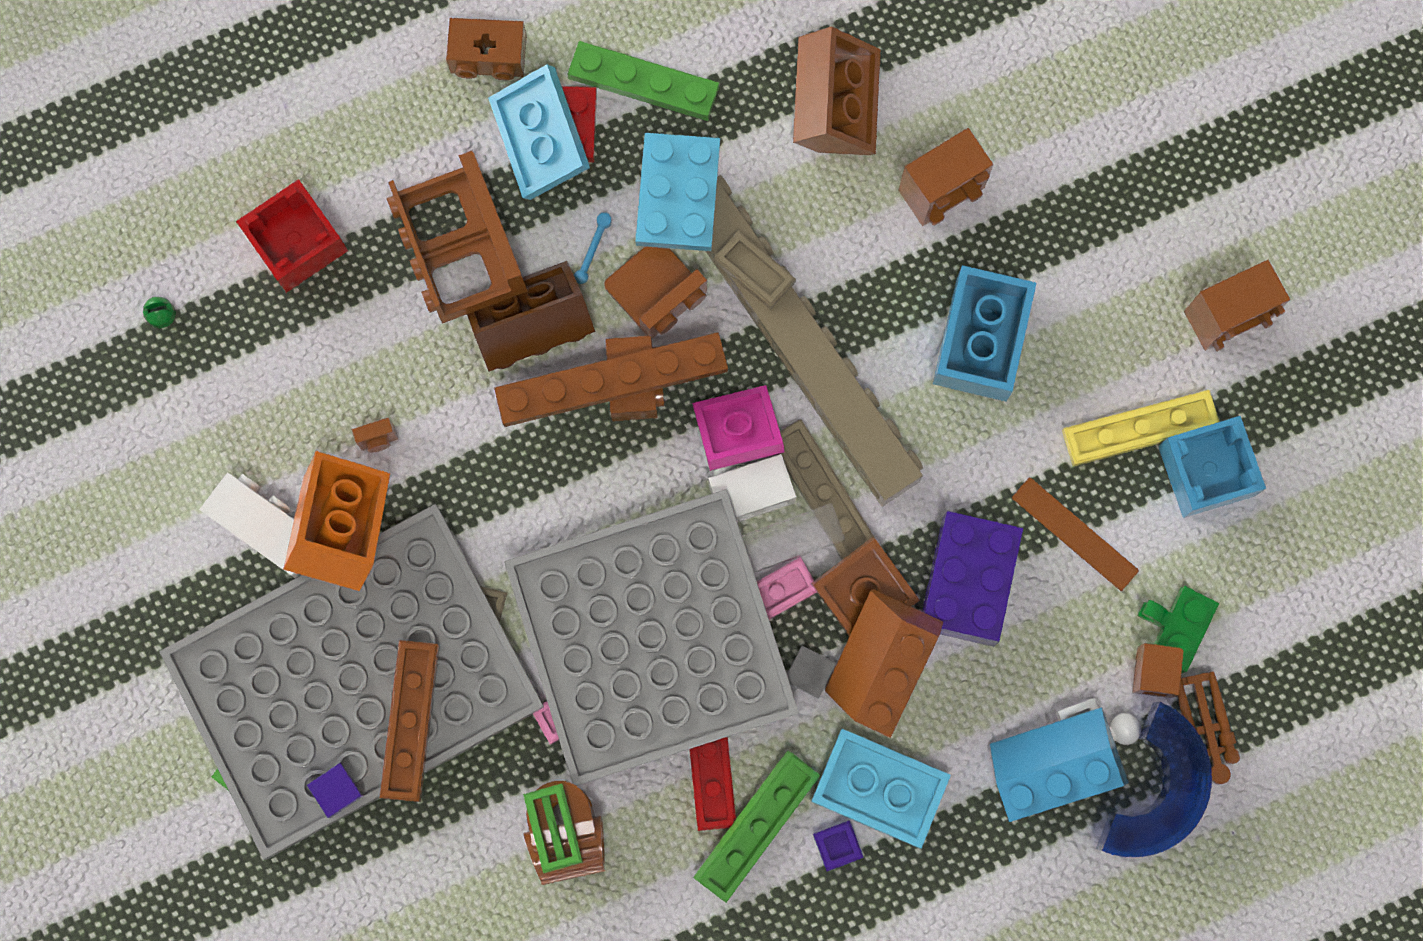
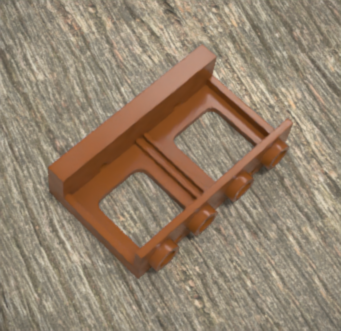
M473 150L458 155L463 166L460 169L401 191L397 190L393 180L388 182L393 196L386 198L394 219L401 217L404 227L398 229L405 249L413 248L416 258L410 260L417 281L424 279L428 288L421 292L429 313L437 311L442 324L527 292L520 269ZM455 193L459 197L466 215V225L427 241L419 240L409 215L410 209L443 195ZM474 254L480 255L490 277L491 286L487 290L453 303L446 304L442 302L433 279V271Z

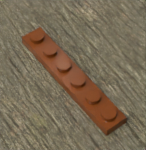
M719 332L494 387L503 426L508 427L728 372V366Z

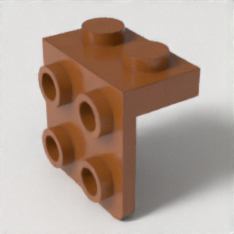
M644 247L604 282L605 290L646 336H651L652 339L659 333L663 335L677 323V317L687 309L691 311L696 308L707 296V279L698 269L691 273L669 248Z

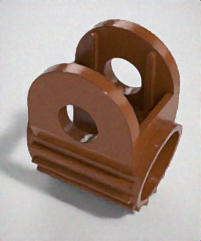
M552 781L540 786L537 790L563 784L583 863L544 874L528 812L526 811L529 831L523 833L524 839L542 885L605 871L602 816L595 817L589 797L570 782ZM551 795L550 800L554 808L559 803L557 795ZM540 798L534 800L551 863L557 861L542 799ZM564 824L557 825L565 858L572 857Z

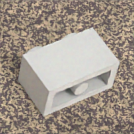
M782 454L751 460V464L737 469L735 465L719 468L713 471V477L708 478L712 494L727 489L737 523L795 504L796 495Z

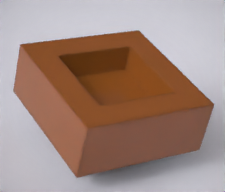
M389 417L352 429L356 444L362 451L368 449L370 453L385 450L391 446L390 442L398 440L395 426Z

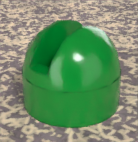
M158 296L146 301L143 306V315L151 326L165 328L173 323L176 310L168 299ZM166 305V309L150 312L153 308Z

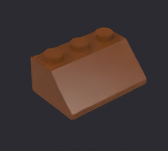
M832 26L798 38L793 143L818 153L876 154L881 49Z
M871 589L825 688V692L855 722L891 738L939 638L943 621Z

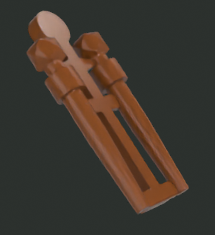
M1215 672L1181 678L1178 701L1187 737L1185 742L1187 751L1192 755L1190 760L1191 768L1194 771L1204 770L1207 767L1204 756H1210L1213 765L1209 770L1210 780L1217 785L1225 784L1229 781L1231 772L1226 765L1222 764L1220 754L1224 752L1223 756L1227 764L1239 762L1240 755L1239 751L1234 747L1236 743L1235 735L1230 729ZM1204 681H1209L1218 723L1212 724L1202 685ZM1193 684L1203 726L1195 727L1184 689L1185 685ZM1215 731H1220L1221 734L1218 736L1221 746L1224 747L1217 746ZM1205 734L1208 749L1202 751L1201 739H1198L1197 735Z

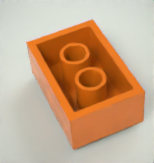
M315 451L303 477L283 570L360 591L373 567L390 473Z

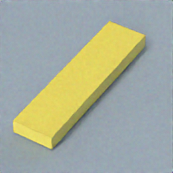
M1210 390L1066 427L1062 430L1072 466L1074 467L1161 444L1168 437L1220 421Z

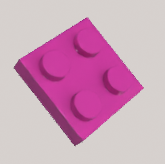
M766 385L692 403L710 471L785 452Z

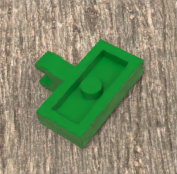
M1183 586L1180 588L1170 611L1162 605L1148 600L1147 603L1143 602L1137 616L1161 628L1155 640V645L1183 649L1181 673H1186L1219 603L1187 586Z

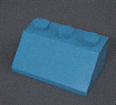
M1103 707L990 743L996 784L1009 822L1110 791L1129 783Z

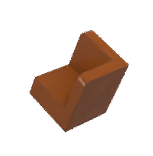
M1148 643L1138 646L1132 693L1164 698L1178 696L1183 649Z

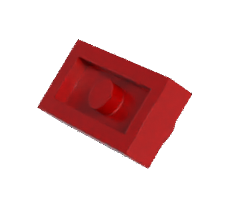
M562 86L587 160L594 163L597 88Z

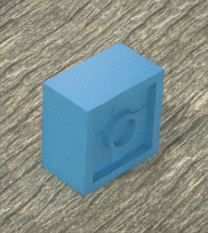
M1241 416L1168 437L1158 446L1183 518L1255 497L1266 489Z

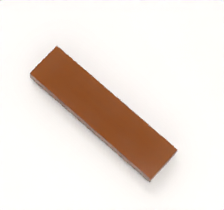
M399 640L379 798L421 802L439 644Z

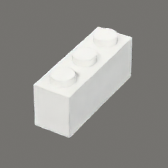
M227 472L199 510L283 569L294 519L287 515L291 508L273 495L267 501L257 494L261 487L244 474H241L236 479ZM286 571L295 579L301 576L300 574Z

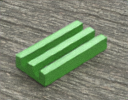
M563 784L523 794L543 873L583 863ZM554 794L557 795L572 857L565 858L550 796ZM540 798L542 799L557 861L551 863L534 800Z

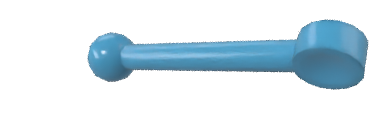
M600 213L597 216V230L581 269L574 274L578 284L587 282L589 277L587 271L604 230L611 226L612 219L608 213Z

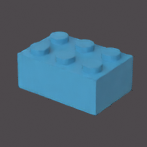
M962 265L955 284L933 385L1007 402L1013 392L1037 283Z

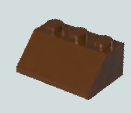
M567 261L523 277L527 292L467 314L489 372L495 369L508 368L516 361L532 355H543L551 348L567 342L580 341L586 335L596 332L581 290Z

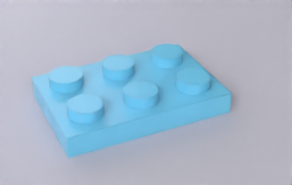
M546 64L488 98L522 198L531 200L590 168L555 67Z
M645 133L636 246L712 251L720 138Z
M841 729L811 802L921 849L951 775Z

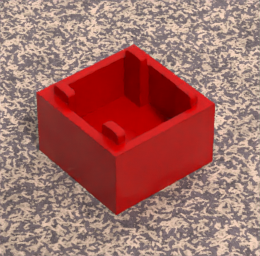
M299 179L236 221L286 293L348 252L340 236Z

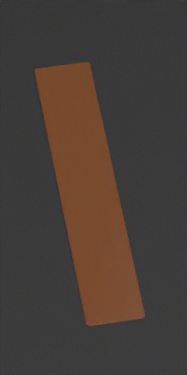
M1029 477L1012 496L1015 502L1120 591H1123L1139 572L1138 568L1032 478Z

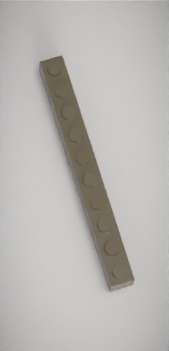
M719 175L717 177L712 251L705 252L713 262L716 254L739 230L771 257L774 252L763 235L757 237L750 227L753 224L751 217L742 205L735 206L729 197L732 194L729 185ZM713 262L881 507L920 483L923 477L920 472L923 469L921 461L912 450L906 452L898 439L902 436L891 419L886 421L877 410L880 404L874 393L868 387L863 390L855 378L858 376L855 366L848 357L842 359L834 347L837 345V342L826 326L819 327L813 318L816 312L810 301L804 295L799 298L791 287L770 310Z

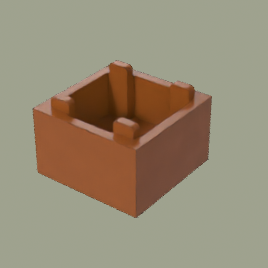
M968 127L904 166L898 191L922 226L929 222L935 226L944 220V213L967 199L975 202L982 197L983 192L981 190L985 189L994 164Z
M1268 259L1200 291L1185 309L1184 313L1203 349L1206 351L1214 347L1216 352L1224 348L1223 342L1233 339L1235 336L1260 324L1265 329L1273 325L1271 319L1275 315L1276 317L1285 313L1283 307L1291 299Z

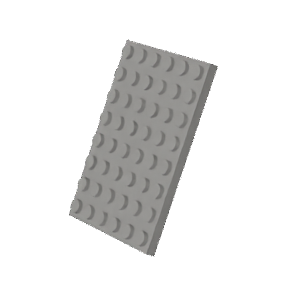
M436 504L379 534L373 567L360 591L301 575L159 651L263 860L273 857L379 799L399 640L440 645L424 774L544 708L542 701ZM343 763L363 797L329 819L307 784L337 764Z

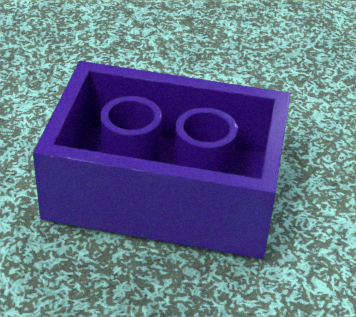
M950 511L945 513L940 526L922 612L943 621L940 635L992 647L1000 642L1023 528Z

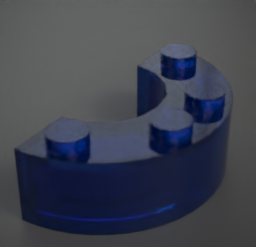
M1153 702L1139 737L1141 741L1152 747L1161 760L1164 773L1162 790L1154 803L1141 812L1128 815L1110 812L1096 847L1100 851L1121 857H1145L1164 852L1180 843L1193 831L1207 808L1212 788V770L1206 746L1194 726L1178 711L1162 702Z

